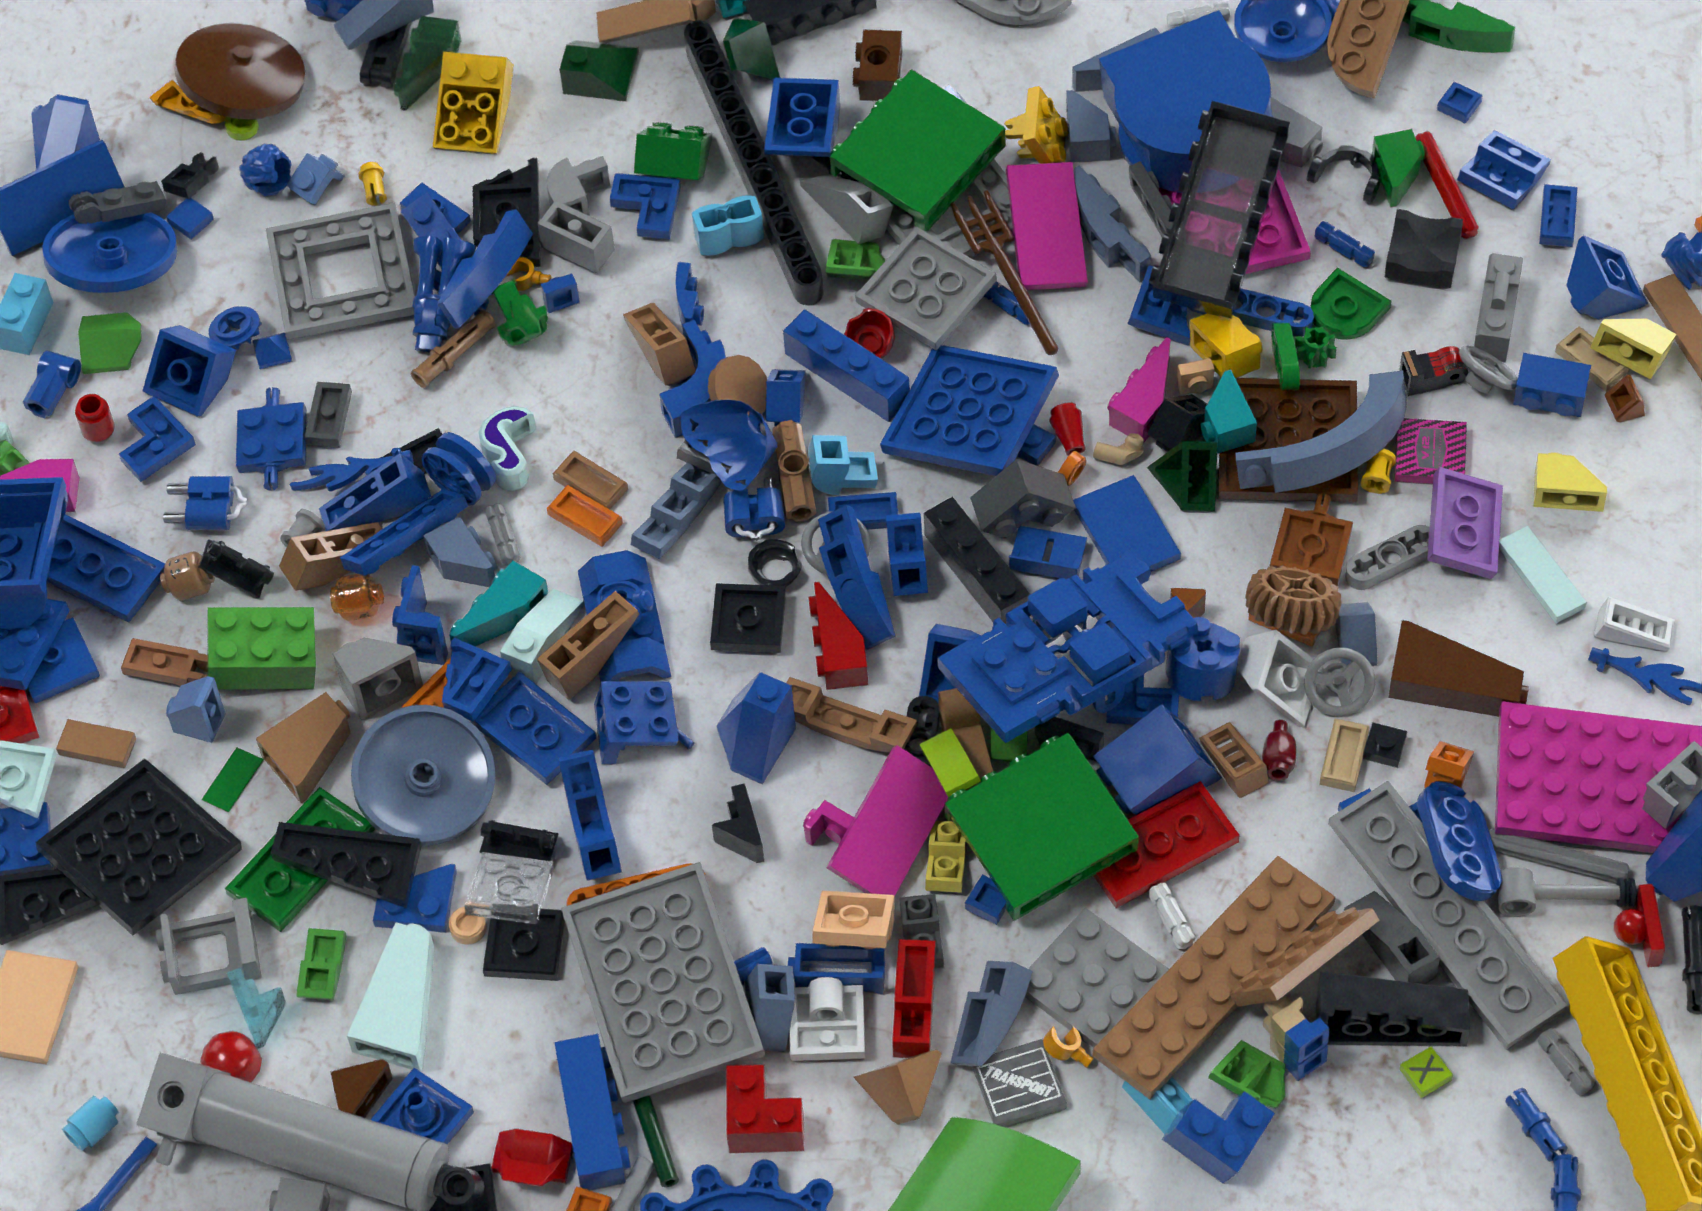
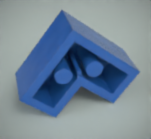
M1245 1091L1228 1104L1221 1117L1196 1099H1193L1179 1111L1162 1140L1224 1184L1239 1172L1275 1113Z

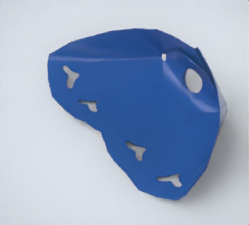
M714 400L694 405L681 413L683 437L691 447L709 457L714 473L725 487L732 490L743 491L746 489L778 447L762 414L742 401ZM690 419L699 424L695 432H692L693 424L690 422ZM760 422L765 427L766 436L761 433ZM698 440H708V446H704L703 442ZM722 463L731 466L729 473H726V468L721 465ZM746 480V485H742V483H736V481Z

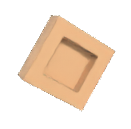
M1211 358L1178 365L1177 387L1180 395L1188 393L1197 394L1213 388L1214 366Z

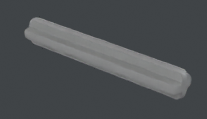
M1489 829L1496 852L1617 883L1618 878L1625 880L1628 876L1629 865L1627 863L1532 838L1495 834V829Z

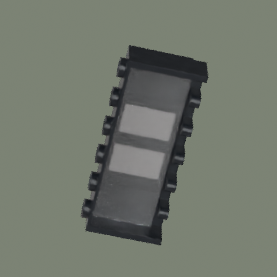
M1212 101L1209 111H1202L1198 130H1202L1199 142L1193 141L1188 156V160L1193 161L1189 173L1183 172L1178 191L1183 192L1179 204L1173 203L1168 221L1173 223L1170 235L1164 234L1162 237L1159 253L1163 254L1160 266H1153L1149 284L1153 285V298L1232 319L1289 137L1290 122Z

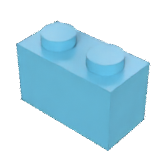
M18 273L14 274L0 304V349L30 355L53 305L46 279Z

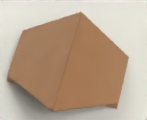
M933 1050L854 1076V1079L897 1125L917 1120L921 1117L942 1053L938 1050Z

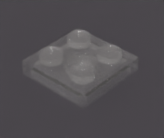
M483 852L464 904L465 915L536 924L554 872L553 862Z

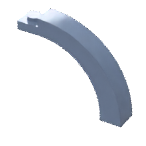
M1403 370L1369 374L1368 392L1360 407L1343 423L1322 435L1284 447L1236 453L1240 489L1274 485L1275 493L1300 489L1343 475L1371 459L1392 440L1404 420L1406 390Z

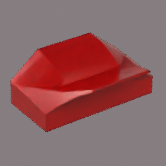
M523 1129L502 1131L498 1135L491 1167L492 1172L500 1173L503 1181L543 1186L549 1181L566 1184L574 1151L571 1142L549 1133Z

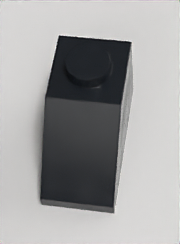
M1193 394L1165 398L1147 435L1157 440L1156 445L1167 452L1182 441H1196L1202 434L1201 423L1205 422V408L1208 403Z

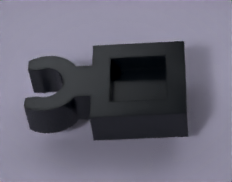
M200 152L192 158L190 165L181 163L161 181L164 192L189 199L209 182V175L218 171L217 158L213 156L208 161H205L204 153Z

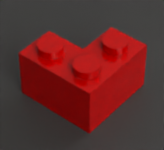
M764 1065L726 1066V1135L729 1153L804 1151L802 1098L766 1099Z

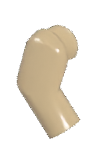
M1131 433L1126 437L1125 443L1118 447L1097 442L1093 458L1117 465H1124L1141 456L1144 451L1142 446L1144 439L1139 434Z

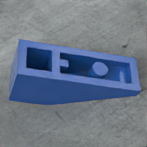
M399 453L321 506L319 511L325 531L402 516L430 498L431 493L424 472Z

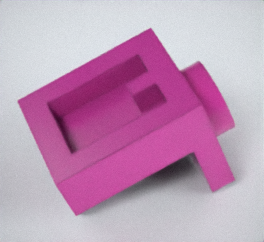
M824 800L818 809H812L804 820L805 840L808 844L813 845L825 831L831 840L840 843L854 817Z

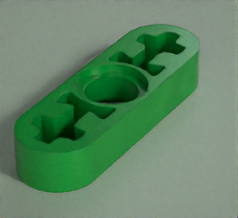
M1272 323L1271 343L1281 391L1299 390L1300 370L1290 323Z

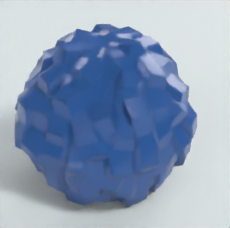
M264 143L244 155L239 170L241 172L240 176L247 188L267 197L269 195H277L279 191H282L291 179L290 168L292 165L291 160L276 145Z

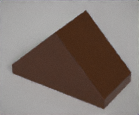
M383 1059L330 1072L338 1110L363 1118L368 1115L393 1079L389 1063Z

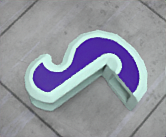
M511 406L494 412L483 421L478 431L482 454L492 465L496 475V483L499 487L508 491L521 489L529 478V474L525 470L527 461L513 443L536 430L534 414L524 407Z

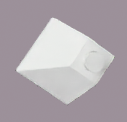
M1276 629L1246 637L1238 660V670L1254 692L1299 727L1305 726L1311 702L1305 693L1304 678L1307 668L1313 659Z

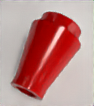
M1071 402L1059 404L1050 410L1051 417L1049 423L1062 443L1066 455L1069 456L1074 451L1080 454L1084 452L1086 447L1083 436L1082 411L1077 409L1075 403Z

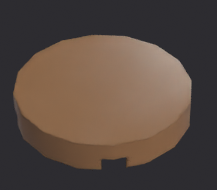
M734 355L721 359L709 375L708 392L711 401H742L762 414L766 409L767 377L760 365L750 357Z

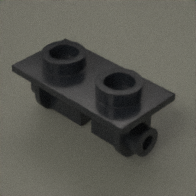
M208 539L198 568L259 599L264 583L268 585L274 576V572L270 571V566L262 565L251 558L246 559L242 557L243 554L226 546L223 541L216 542Z
M490 820L488 823L483 822L481 836L484 838L479 852L481 854L549 866L558 839V833Z

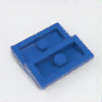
M1494 130L1479 144L1476 155L1460 169L1457 180L1514 210L1539 181L1549 166L1551 159Z

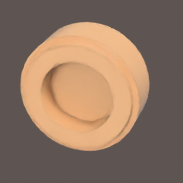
M471 906L461 907L454 911L449 919V929L453 939L458 943L466 945L474 944L481 940L486 932V922L483 913Z

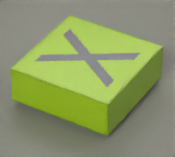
M1432 1046L1401 1063L1399 1069L1420 1098L1452 1081L1453 1074Z

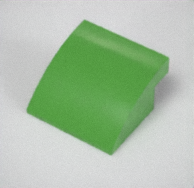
M951 1117L888 1211H1056L1081 1174V1161L1049 1144L1018 1131L980 1120Z

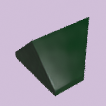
M741 18L733 19L723 39L731 71L740 70L772 80L774 78H781L765 22Z
M1182 441L1147 467L1181 510L1215 511L1217 442Z

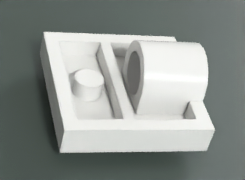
M822 977L811 981L809 987L794 988L795 1003L790 1025L791 1061L865 1058L863 985L843 986L842 982L836 978Z

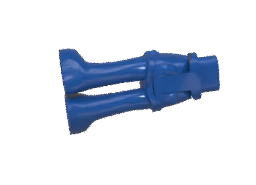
M421 236L414 239V252L419 256L420 260L419 285L412 305L415 323L412 334L417 337L416 351L430 353L436 346L441 347L442 341L447 339L448 334L446 332H448L451 323L437 303L460 261L471 258L475 253L476 246L464 240L447 237L442 242L439 238L433 236ZM442 254V269L438 294H433L437 261L440 255Z

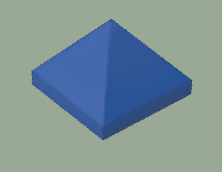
M285 332L252 340L259 369L292 361Z

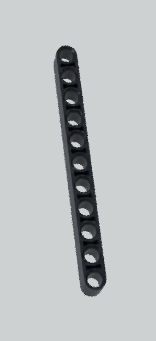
M701 20L690 22L684 29L686 55L748 195L756 196L762 212L764 231L794 298L802 305H814L822 299L824 294L820 265L770 155L764 154L765 144L712 27L709 23Z

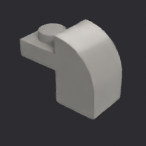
M600 156L592 160H586L573 167L568 158L555 164L547 177L550 207L556 200L589 216L586 194L610 186L608 165L604 157Z

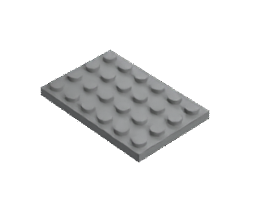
M700 862L561 908L623 1104L725 1070L726 1066L740 1065L765 1056Z

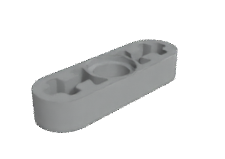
M1426 525L1413 526L1352 556L1346 564V582L1354 589L1365 590L1427 560L1430 527ZM1415 539H1418L1420 542L1427 541V546H1423L1421 543L1414 545ZM1393 551L1399 554L1401 559L1396 563H1387L1381 556L1385 552ZM1357 568H1359L1362 572L1368 570V573L1366 576H1364L1361 572L1355 574V570Z

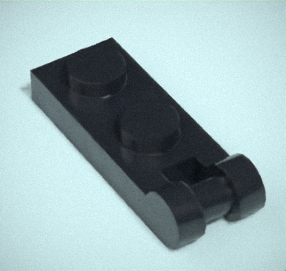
M412 22L369 42L360 69V83L371 84L374 81L381 82L382 86H394L396 71ZM376 64L384 65L383 70L375 69Z

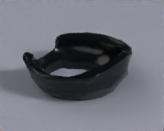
M767 539L757 544L748 556V572L759 585L787 587L793 583L801 571L795 553V546L787 541ZM776 559L788 560L792 566V572L788 573L784 578L770 580L763 575L762 568L768 561Z

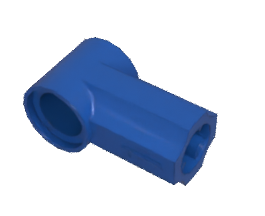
M45 351L38 362L37 377L23 400L24 407L35 416L41 418L51 416L66 388H72L77 383L81 372V362L72 357L52 351Z

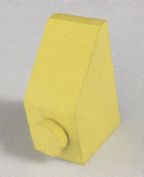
M1646 318L1603 319L1590 348L1651 380L1665 360L1676 334Z
M1555 452L1548 454L1538 453L1534 475L1533 507L1603 512L1607 496V486L1572 455H1562Z

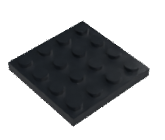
M145 758L35 842L38 852L132 936L242 850L241 841Z

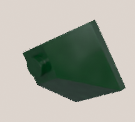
M578 40L566 44L559 69L563 94L626 102L639 48Z

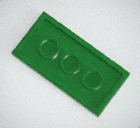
M321 787L286 822L369 833L375 830L365 817ZM274 835L225 887V891L234 900L247 898L251 912L281 932L328 880L274 861L271 855L275 839Z

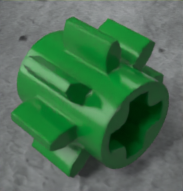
M1322 326L1310 329L1306 327L1304 337L1297 336L1295 339L1298 361L1303 360L1309 369L1321 366L1326 368L1327 358H1336L1335 335H1329Z

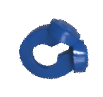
M617 580L607 583L601 587L597 594L598 605L614 591L618 594H626L628 601L632 602L630 604L639 612L631 627L640 622L641 613L649 612L653 608V598L650 592L645 588L640 589L636 584L629 581Z

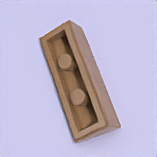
M645 0L597 12L599 42L606 44L689 24L695 21L691 0Z

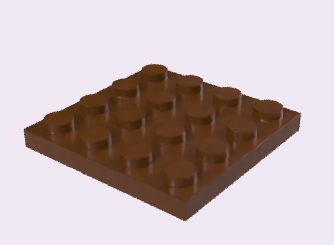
M1235 378L1257 422L1256 441L1219 453L1218 499L1316 501L1317 495L1323 493V501L1325 494L1331 497V502H1357L1358 467L1319 484L1275 493L1274 485L1240 489L1236 465V453L1297 444L1322 435L1343 423L1357 410V381L1300 379L1299 390L1281 391L1278 379Z

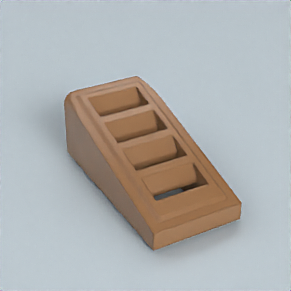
M1231 722L1199 737L1200 743L1239 798L1265 786L1269 782L1266 765ZM1229 739L1232 740V742L1217 749V745ZM1246 762L1245 764L1234 769V767Z

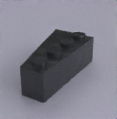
M1320 971L1316 1000V1019L1320 1017L1329 1027L1327 1045L1467 1047L1470 1033L1468 989Z

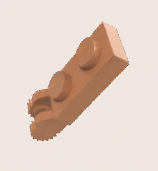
M133 638L123 660L121 670L124 675L183 685L208 676L207 674L195 672L196 667L208 672L207 655L198 653V650Z

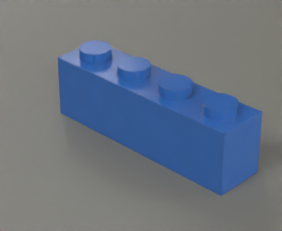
M805 309L783 330L784 349L787 356L887 422H890L896 416L910 390L909 377Z
M598 1034L554 1042L580 1187L593 1190L624 1184L626 1182L624 1169H629L631 1166L627 1146L619 1147L617 1136L624 1135L625 1133L621 1112L613 1113L611 1102L618 1101L615 1080H607L605 1069L611 1068L605 1046L601 1047Z

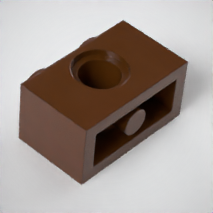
M863 29L862 42H856L855 61L860 62V67H854L853 87H859V100H883L890 93L895 81L900 78L903 54L902 31Z

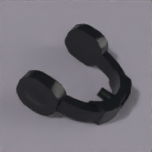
M1341 145L1338 149L1331 150L1322 157L1316 156L1313 159L1306 179L1312 183L1317 182L1325 167L1334 160H1351L1350 163L1352 165H1356L1358 162L1365 166L1371 176L1365 188L1363 200L1369 203L1373 202L1378 193L1381 178H1378V167L1375 157L1368 151L1357 149L1355 146Z

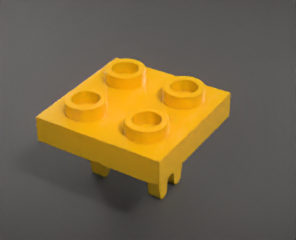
M1040 86L1028 88L1026 113L1004 122L1005 126L1010 129L1005 131L1006 139H1020L1018 144L1024 149L1018 150L1017 155L1021 159L1035 158L1039 164L1063 163L1066 161L1064 144L1065 136H1068L1067 121L1059 115L1053 100L1046 96Z

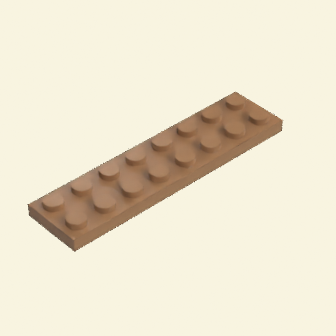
M1277 856L1093 1048L1092 1056L1151 1100L1155 1092L1160 1090L1238 1007L1230 994L1241 986L1239 981L1247 974L1256 970L1261 971L1266 967L1265 961L1271 955L1282 950L1286 951L1293 946L1291 940L1305 931H1310L1316 924V921L1334 905L1336 897L1280 856Z

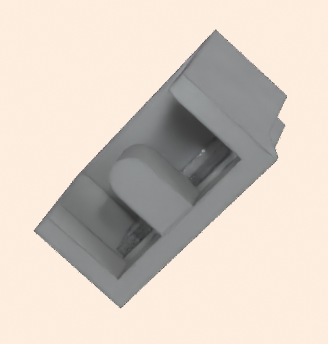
M1695 741L1646 783L1647 789L1643 797L1645 802L1642 809L1665 829L1684 813L1696 795L1702 790V747Z

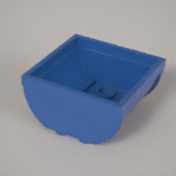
M63 477L0 480V629L13 630L15 628L28 627L38 620L44 611L47 600L46 583L56 537L68 503L66 484Z

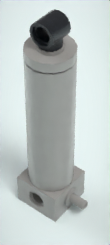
M159 1053L136 1123L137 1126L156 1131V1135L163 1137L156 1162L166 1166L171 1164L177 1142L185 1143L189 1141L214 1146L415 1211H429L436 1198H441L452 1205L472 1206L481 1199L484 1193L483 1179L477 1172L472 1169L448 1165L449 1147L445 1143L230 1076L231 1073L164 1053ZM464 1176L468 1181V1190L466 1194L458 1197L454 1191V1184L456 1180Z

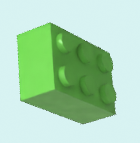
M208 607V676L215 679L218 690L314 689L316 672L314 607Z

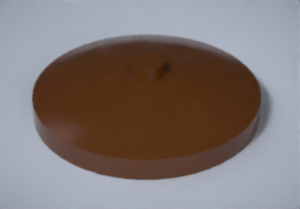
M224 23L197 30L181 43L176 54L175 77L184 94L200 107L230 118L258 119L279 114L298 100L304 86L305 66L298 51L281 36L257 26Z

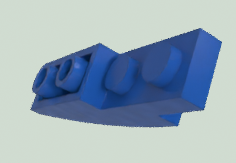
M845 505L819 518L818 522L825 545L819 547L828 578L842 611L863 636L865 650H869L896 637L879 574L871 571L854 508Z

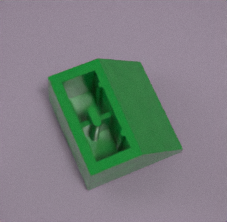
M653 122L652 126H647L646 129L637 134L634 173L691 180L701 179L705 173L713 133H704V127L685 126L684 129L676 130L672 129V124Z

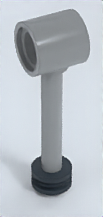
M1511 867L1501 870L1502 883L1497 889L1500 913L1506 916L1520 917L1528 915L1536 909V899L1616 900L1618 907H1623L1624 904L1625 907L1627 905L1634 907L1638 890L1634 878H1629L1628 881L1627 878L1625 880L1618 878L1616 885H1536L1535 881H1533L1531 870L1523 867Z

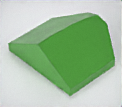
M832 239L826 264L827 277L871 278L885 262V259L879 252V245L874 242L858 244L856 241Z
M127 312L82 316L78 335L83 374L129 370L131 360L141 343V323Z
M1243 1040L1222 1059L1208 1077L1238 1095L1245 1091L1264 1106L1276 1108L1285 1098V1064Z

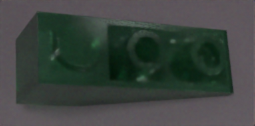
M421 16L417 28L412 29L410 36L411 48L409 53L405 52L403 56V73L401 78L397 77L394 86V95L399 98L402 111H406L440 79L443 52L458 53L462 42L458 20Z

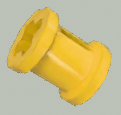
M1382 449L1366 461V472L1362 476L1360 484L1364 490L1377 494L1386 493L1390 490V471L1396 463L1394 453Z

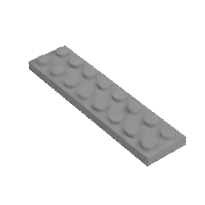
M1386 781L1329 818L1328 824L1393 907L1420 929L1440 956L1439 965L1456 987L1468 989L1469 1003L1506 1050L1566 1011L1568 1006L1486 902L1475 901L1461 896L1441 879L1435 869L1422 822L1389 781Z

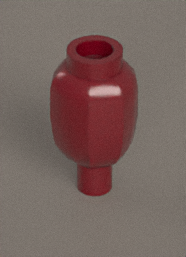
M1281 719L1274 721L1273 731L1266 737L1262 751V761L1266 765L1268 776L1277 781L1287 779L1296 763L1295 738L1288 733V723Z

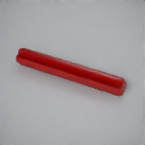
M1428 131L1417 134L1415 136L1416 141H1421L1424 147L1425 159L1423 161L1451 217L1463 219L1461 237L1464 239L1475 237L1478 234V225L1433 135Z

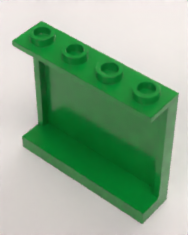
M911 69L904 78H899L895 81L890 93L883 100L879 99L874 104L871 113L863 121H859L854 125L848 138L833 148L830 156L831 174L836 177L841 171H844L913 215L914 226L928 232L951 207L950 204L961 196L1006 146L1005 127Z
M1069 733L1060 738L1053 736L1042 743L1039 750L1030 755L1026 753L1019 755L1010 762L1009 767L999 773L992 771L980 779L981 782L967 791L965 789L956 791L948 798V802L945 803V818L947 821L953 820L1006 900V910L1013 921L1138 850V834Z

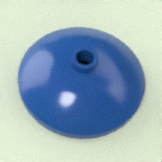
M1241 0L1234 16V28L1237 38L1249 45L1260 58L1274 62H1294L1315 54L1327 42L1332 24L1331 13L1324 0Z

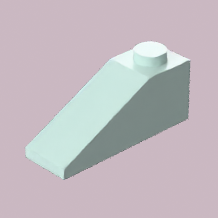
M552 589L516 624L500 651L501 658L510 661L512 671L509 675L514 677L520 671L537 684L543 674L537 658L569 631L584 606V601Z

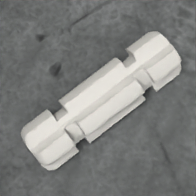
M1222 1L1214 3L1213 7H1210V4L1185 8L1184 12H1181V10L1170 11L1167 13V24L1169 29H1173L1217 10H1220L1224 19L1228 20L1230 18L1229 5L1227 2Z
M1159 883L1149 889V897L1153 905L1158 907L1157 912L1168 933L1173 935L1172 940L1176 948L1183 950L1191 947L1194 944L1195 936L1191 928L1186 926L1187 921L1175 899L1171 898L1172 893L1167 884Z

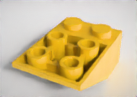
M443 52L433 148L497 154L510 100L514 68L513 63L507 57Z

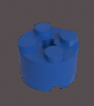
M1195 617L1194 619L1198 622V633L1190 637L1188 641L1167 652L1166 675L1168 685L1181 697L1189 700L1201 701L1202 696H1213V700L1221 699L1228 695L1235 686L1240 638L1237 634L1230 632L1224 627L1210 623L1206 618Z

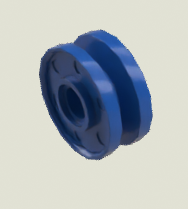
M451 432L443 433L436 442L437 447H431L423 454L421 458L423 467L428 476L441 490L446 489L463 494L468 506H473L481 498V491H487L495 484V472L489 461L473 444L460 435Z

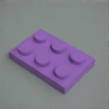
M1439 467L1433 475L1427 561L1492 579L1498 571L1503 485Z

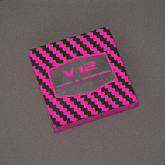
M1404 418L1396 437L1395 481L1433 484L1434 472L1439 467L1465 474L1467 422Z

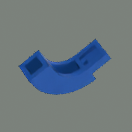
M695 320L682 324L683 336L686 338L691 357L697 369L693 376L684 384L659 394L662 414L675 438L683 435L681 413L694 405L711 401L708 392L709 375L715 369L717 363L721 359L726 358L721 340L711 342L707 331H700ZM690 419V422L693 424V431L699 424Z
M593 749L558 757L586 880L622 873Z

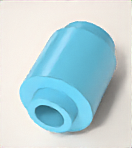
M92 1096L66 1120L68 1124L62 1131L80 1151H83L87 1146L92 1148L118 1124L115 1116L119 1111L105 1096L100 1100Z

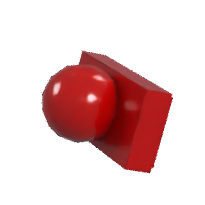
M1643 884L1638 887L1635 902L1636 909L1624 910L1616 917L1614 932L1617 938L1624 944L1636 945L1642 943L1646 966L1657 967L1662 963L1666 948L1654 886L1652 884Z

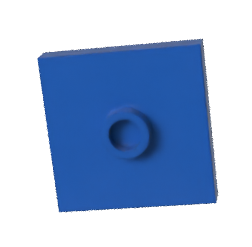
M73 617L63 622L27 687L35 704L100 676Z

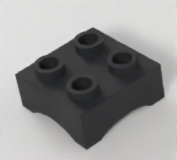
M1397 209L1384 277L1451 288L1463 219H1432L1416 215L1408 210Z

